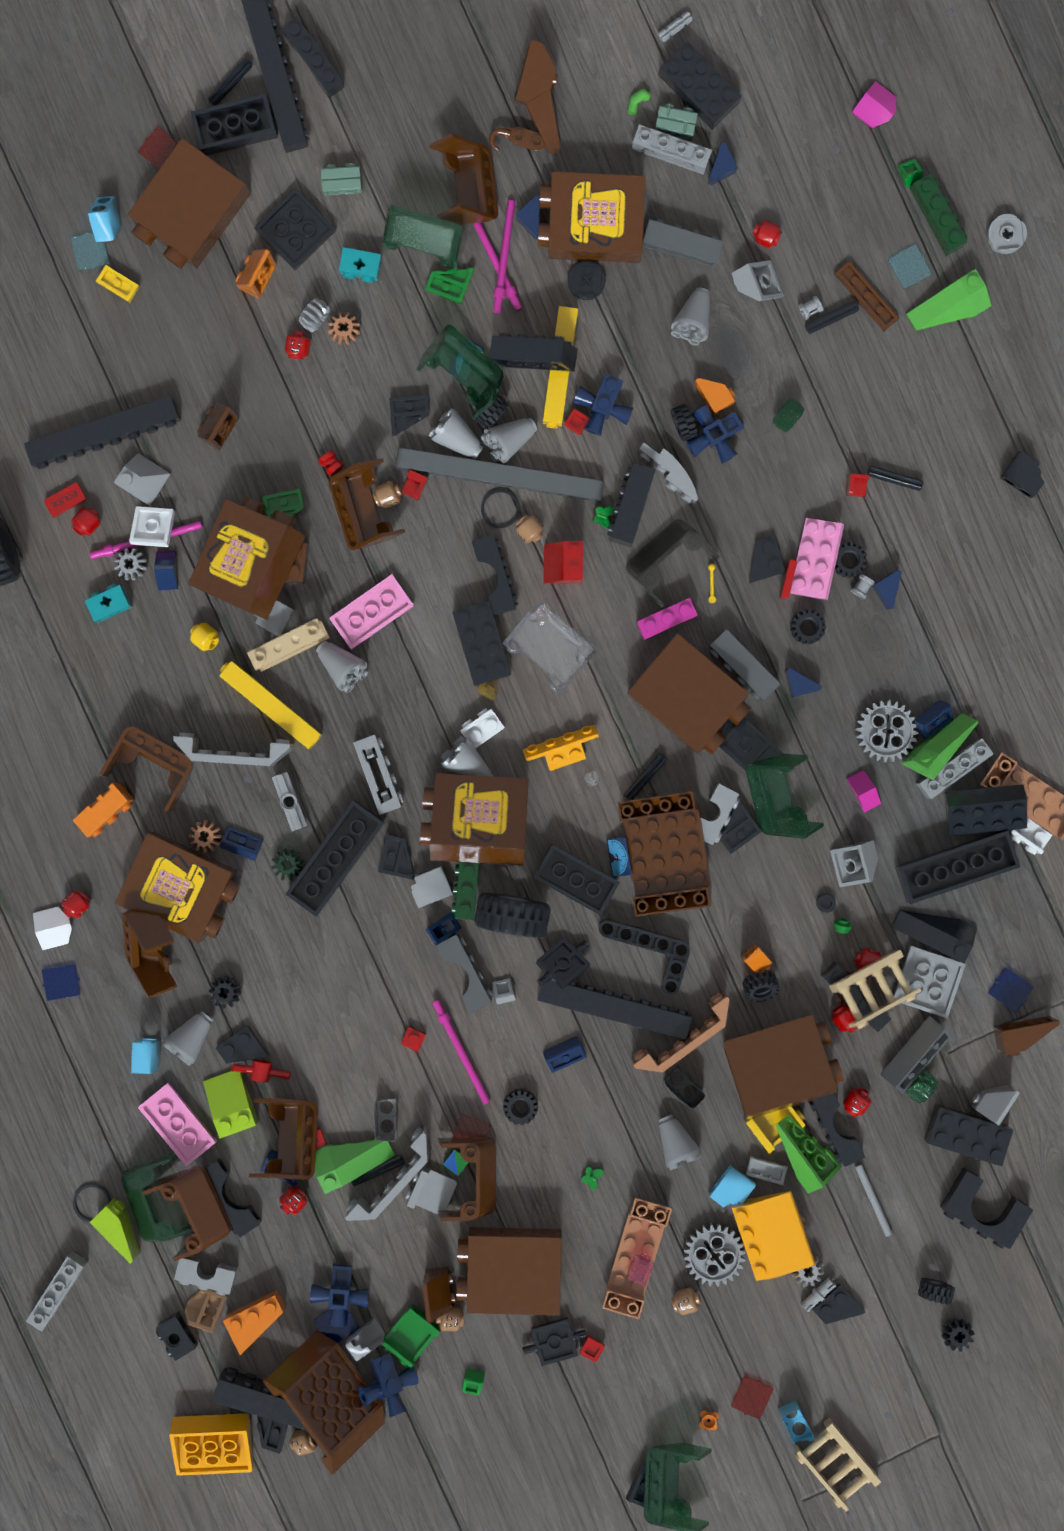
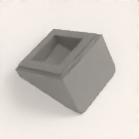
M511 978L492 982L497 1004L516 1000Z

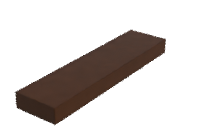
M850 260L834 273L883 332L899 319L896 313Z

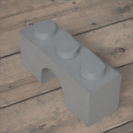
M719 783L716 784L709 798V801L717 805L719 809L718 816L710 821L701 818L704 840L711 845L714 842H719L722 836L720 831L723 825L727 826L731 819L729 815L731 809H736L740 801L737 792Z
M191 1255L179 1260L174 1280H177L178 1283L182 1285H196L201 1290H215L220 1295L231 1293L238 1267L219 1263L216 1273L206 1275L200 1269L201 1257Z

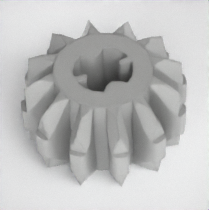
M315 298L304 308L300 314L299 322L306 330L314 332L325 322L330 313V308L324 301Z
M126 548L124 550L125 555L119 552L118 555L121 559H114V562L119 563V565L114 567L115 570H120L118 576H124V579L127 581L130 577L136 581V574L143 577V573L140 572L141 569L147 570V567L142 566V564L147 562L146 559H141L143 553L139 552L137 554V549L134 548L131 550V553ZM128 561L133 562V568L129 567Z
M817 1256L813 1257L815 1265L810 1267L811 1271L809 1273L807 1271L805 1273L804 1269L791 1273L796 1278L798 1284L803 1281V1286L805 1287L808 1285V1282L814 1286V1280L821 1281L818 1275L824 1274V1271L821 1270L823 1264L818 1262L819 1258Z

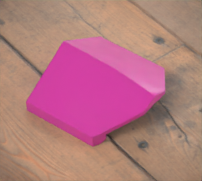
M875 81L852 111V114L873 129L878 125L888 122L895 114L896 96Z

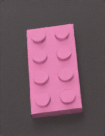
M806 518L796 560L797 566L790 591L791 594L828 600L844 524Z
M391 574L329 619L352 650L414 607V605Z
M169 1082L138 1107L186 1167L217 1142Z

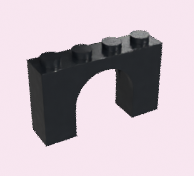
M963 1167L940 1205L944 1210L943 1214L952 1220L954 1218L961 1221L960 1224L969 1230L971 1227L976 1229V1234L982 1238L987 1239L989 1237L993 1239V1244L1003 1249L1005 1246L1011 1249L1033 1209L1012 1196L1003 1213L997 1219L989 1222L977 1220L972 1214L971 1204L984 1180Z

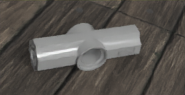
M288 772L272 777L280 799V805L284 809L291 831L308 826ZM288 796L293 797L295 801L292 807H288L285 804V799Z

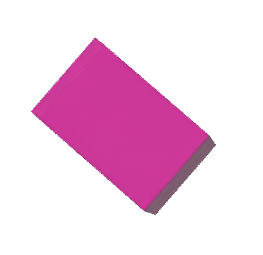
M864 770L846 779L864 813L881 804L876 787Z

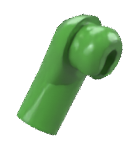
M639 89L631 95L627 113L636 115L638 104L641 101H648L651 96L650 92L646 89Z

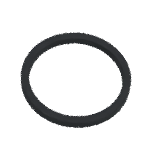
M500 489L494 490L483 499L481 513L484 520L490 526L506 528L512 525L518 518L519 503L511 492ZM506 493L514 499L517 511L514 519L508 524L495 525L486 518L484 504L491 495Z
M87 1184L76 1192L73 1199V1208L80 1219L86 1222L92 1220L82 1216L77 1209V1196L82 1190L89 1187L99 1188L107 1195L108 1201H111L109 1192L101 1185Z

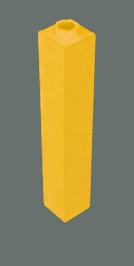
M559 306L555 336L564 337L565 341H569L573 345L578 309ZM550 370L543 424H546L548 428L557 429L558 426H562L569 371Z
M226 662L220 669L222 673L219 676L307 749H311L323 735L235 662Z

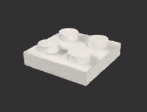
M136 506L129 542L132 545L169 547L175 516L174 509Z

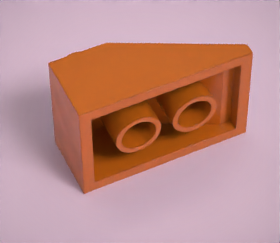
M254 250L252 255L249 254L245 260V269L243 272L240 271L236 278V285L240 290L258 299L261 298L277 266L268 250Z

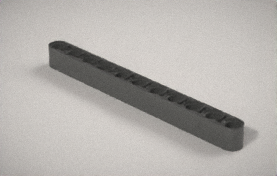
M398 448L395 468L400 470H412L418 473L601 502L604 482L599 480Z

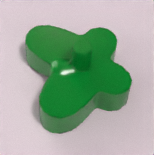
M596 506V515L592 517V521L599 523L603 528H609L608 516L614 512V508L611 506L604 508Z
M587 1166L585 1168L586 1174L581 1177V1181L588 1183L590 1189L596 1190L598 1186L597 1179L603 1176V1169H592V1167Z

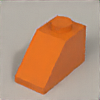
M701 378L695 380L694 384L706 405H709L713 416L734 404L735 394L731 388L727 389L725 384Z
M755 944L741 956L755 973H758L760 970L764 972V970L771 968L770 964L772 962Z

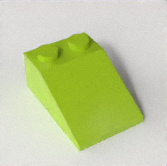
M229 1071L203 1081L219 1138L257 1125L259 1120L241 1072Z
M113 1198L90 1223L131 1264L140 1253V1249L128 1211L125 1209L126 1206L122 1201Z

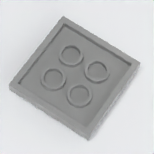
M910 945L901 971L911 990L920 988L922 992L916 994V999L910 1002L905 1000L902 1004L948 1019L966 964ZM897 982L893 994L895 999L904 994L899 982Z

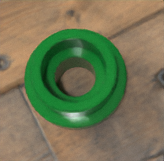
M838 918V920L833 922L834 930L839 933H849L853 926L845 918Z

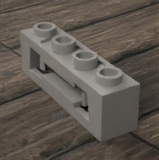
M642 125L638 126L632 143V150L703 175L712 152L711 149Z
M376 735L353 742L379 815L402 807L401 803L404 802L401 792H397L395 788L397 780L394 773L390 774L388 769L391 764L388 756L383 755L382 749L384 745L381 737L377 738ZM372 748L376 750L378 756L376 758L385 785L390 789L393 797L390 799L388 790L382 792L381 796L384 803L381 802L378 793L380 788L370 761L367 762L363 750L366 751L368 759L375 757Z
M977 738L951 757L934 780L924 777L916 785L926 799H932L992 756L993 752L982 738Z
M72 1251L61 1265L26 1322L42 1332L49 1324L88 1261Z

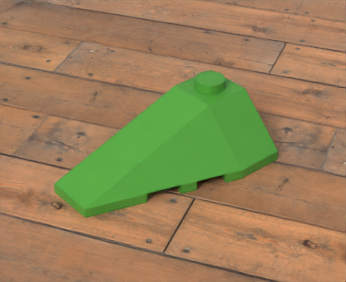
M974 269L907 313L906 316L915 331L948 322L975 317L992 305L986 285L977 270Z
M963 713L928 739L914 747L902 764L934 780L976 727L978 721Z
M785 1115L776 1124L795 1175L809 1194L823 1188L842 1167L836 1161L833 1153L827 1147L823 1148L817 1143L818 1140L814 1136L810 1137L805 1133L804 1127L802 1128L790 1115Z
M376 1139L365 1140L359 1143L348 1142L342 1145H326L316 1150L315 1174L324 1193L327 1194L394 1157L395 1153L389 1141H377Z

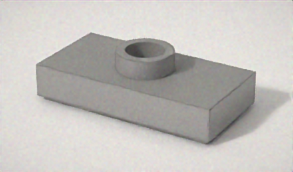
M750 1156L745 1174L746 1176L783 1185L788 1166Z

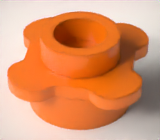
M706 1410L701 1411L699 1427L706 1430H716L719 1414L715 1411L712 1413Z

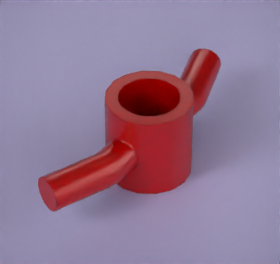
M255 1059L252 1066L232 1064L231 1066L232 1072L251 1073L250 1080L268 1083L270 1076L288 1080L291 1077V1072L271 1069L272 1062Z

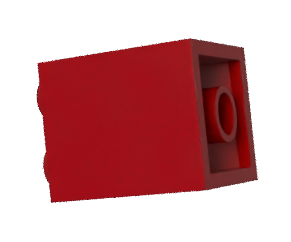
M562 541L544 545V584H582L583 541Z

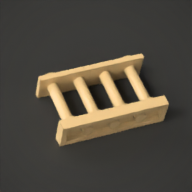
M316 618L247 652L255 670L260 669L263 672L330 639L323 622Z
M901 950L893 951L829 985L832 993L839 992L843 994L856 1019L849 1024L850 1028L857 1027L860 1029L869 1024L868 1020L905 1000L910 1002L916 999V994L922 992L920 988L911 990L898 965V960L904 957ZM887 965L889 968H892L904 992L903 995L896 999L882 974V968ZM871 974L876 977L888 1003L881 1007H878L866 983V977ZM854 983L859 985L872 1012L862 1016L849 991L851 989L850 985Z
M828 1418L823 1422L826 1427L825 1433L802 1451L798 1445L794 1446L797 1453L795 1457L801 1464L805 1463L831 1493L835 1505L838 1508L842 1507L847 1512L849 1508L845 1500L864 1484L871 1482L876 1487L881 1481L871 1466L833 1421ZM834 1438L838 1442L837 1448L814 1465L808 1457L829 1439L832 1440ZM842 1453H847L850 1456V1462L827 1480L821 1471ZM859 1467L863 1472L862 1476L839 1495L833 1486L851 1470Z

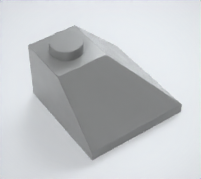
M771 260L748 263L731 273L737 290L757 301L784 297Z
M138 453L123 467L114 483L151 506L171 474Z
M874 840L830 850L839 887L873 881L878 862Z
M1009 1085L981 1090L980 1093L973 1097L971 1107L997 1125H1000L1020 1093Z

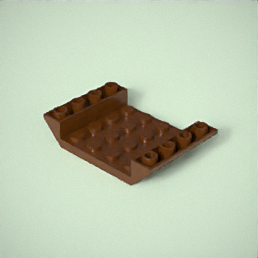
M694 791L617 802L620 821H624L635 891V896L632 899L635 917L711 907V878L701 814Z
M315 1331L263 1380L273 1396L282 1395L325 1455L320 1460L331 1475L385 1423L383 1404L378 1398L367 1406L362 1403L358 1389L359 1387L368 1386V1384L338 1343L319 1331Z

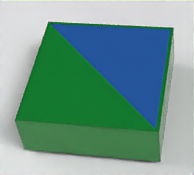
M455 1148L443 1163L445 1167L457 1176L468 1164V1162L462 1159L460 1152Z

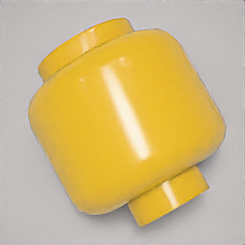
M208 623L196 624L190 631V641L202 651L213 650L219 642L217 630Z

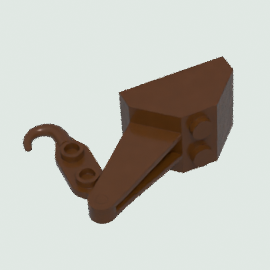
M534 40L530 41L514 98V103L526 105L538 132L521 127L494 129L489 136V143L496 151L500 150L494 142L495 137L498 135L506 137L514 145L534 151L546 148L549 153L555 154L560 150L550 91L556 85L558 74H555L556 67L543 43Z

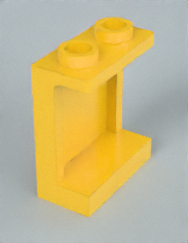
M792 1107L749 1120L744 1119L768 1153L775 1150L774 1146L782 1141L776 1124L785 1115H790L802 1128L806 1126L803 1123V1120H805L804 1116L799 1110L795 1112Z

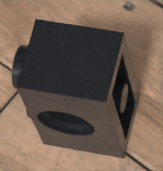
M179 1311L159 1322L156 1327L158 1338L164 1341L167 1346L166 1351L168 1355L173 1357L175 1361L195 1350L198 1345ZM171 1334H178L180 1340L172 1339Z

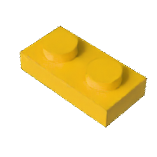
M105 265L96 280L98 284L129 303L140 287L107 265Z

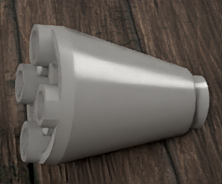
M696 288L673 320L671 325L672 336L688 340L692 345H699L700 342L707 340L711 302L710 292L707 289Z
M450 408L447 412H444L439 419L440 423L436 427L434 426L428 434L432 441L468 458L472 457L475 459L483 449L480 445L481 442L456 409Z
M523 418L485 429L481 439L486 446L488 445L491 451L490 456L495 463L498 461L506 463L534 435L537 427L531 418Z
M324 641L316 649L319 659L340 691L349 693L358 680H363L367 676V663L337 645Z
M459 736L454 742L455 746L451 750L447 749L441 756L443 759L441 766L453 774L493 777L491 770L466 737Z
M201 1011L165 1037L162 1045L174 1055L178 1052L177 1057L190 1066L196 1061L213 1020Z
M673 1114L659 1120L665 1164L670 1171L684 1166L683 1161L689 1163L702 1157L700 1154L702 1152L677 1118H674Z

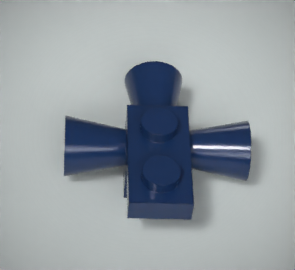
M605 374L597 396L582 386L579 387L573 404L592 407L590 413L593 414L583 428L584 430L601 436L604 419L608 420L610 415L627 425L633 407L615 404L624 382L623 380Z
M708 404L692 414L704 427L701 431L702 435L685 441L694 457L700 454L708 445L710 448L716 447L721 464L738 455L726 441V439L744 429L735 411L715 422Z
M333 1264L330 1289L315 1284L311 1285L310 1303L329 1301L328 1308L332 1309L328 1322L329 1326H347L345 1310L348 1309L349 1303L368 1308L370 1288L351 1291V1265Z
M390 1353L372 1360L371 1364L377 1380L372 1381L373 1385L359 1387L358 1392L362 1403L367 1406L377 1398L379 1400L387 1398L389 1417L407 1411L398 1393L404 1391L402 1387L418 1384V1376L415 1369L408 1367L397 1374Z

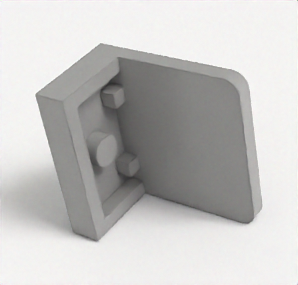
M423 1166L421 1172L419 1171L413 1179V1182H416L414 1188H409L405 1199L408 1200L407 1206L414 1209L415 1205L438 1214V1211L446 1210L456 1188L457 1181Z

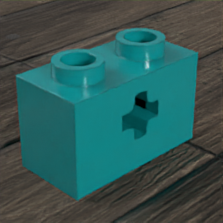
M343 247L339 272L346 279L357 277L362 278L364 282L373 283V281L379 280L382 256L377 253ZM363 263L364 267L358 270L357 266Z
M113 584L106 587L107 591L103 593L95 592L88 596L89 599L85 600V603L94 622L99 623L133 607L123 586ZM106 598L112 600L109 602L110 606L104 605L107 602Z

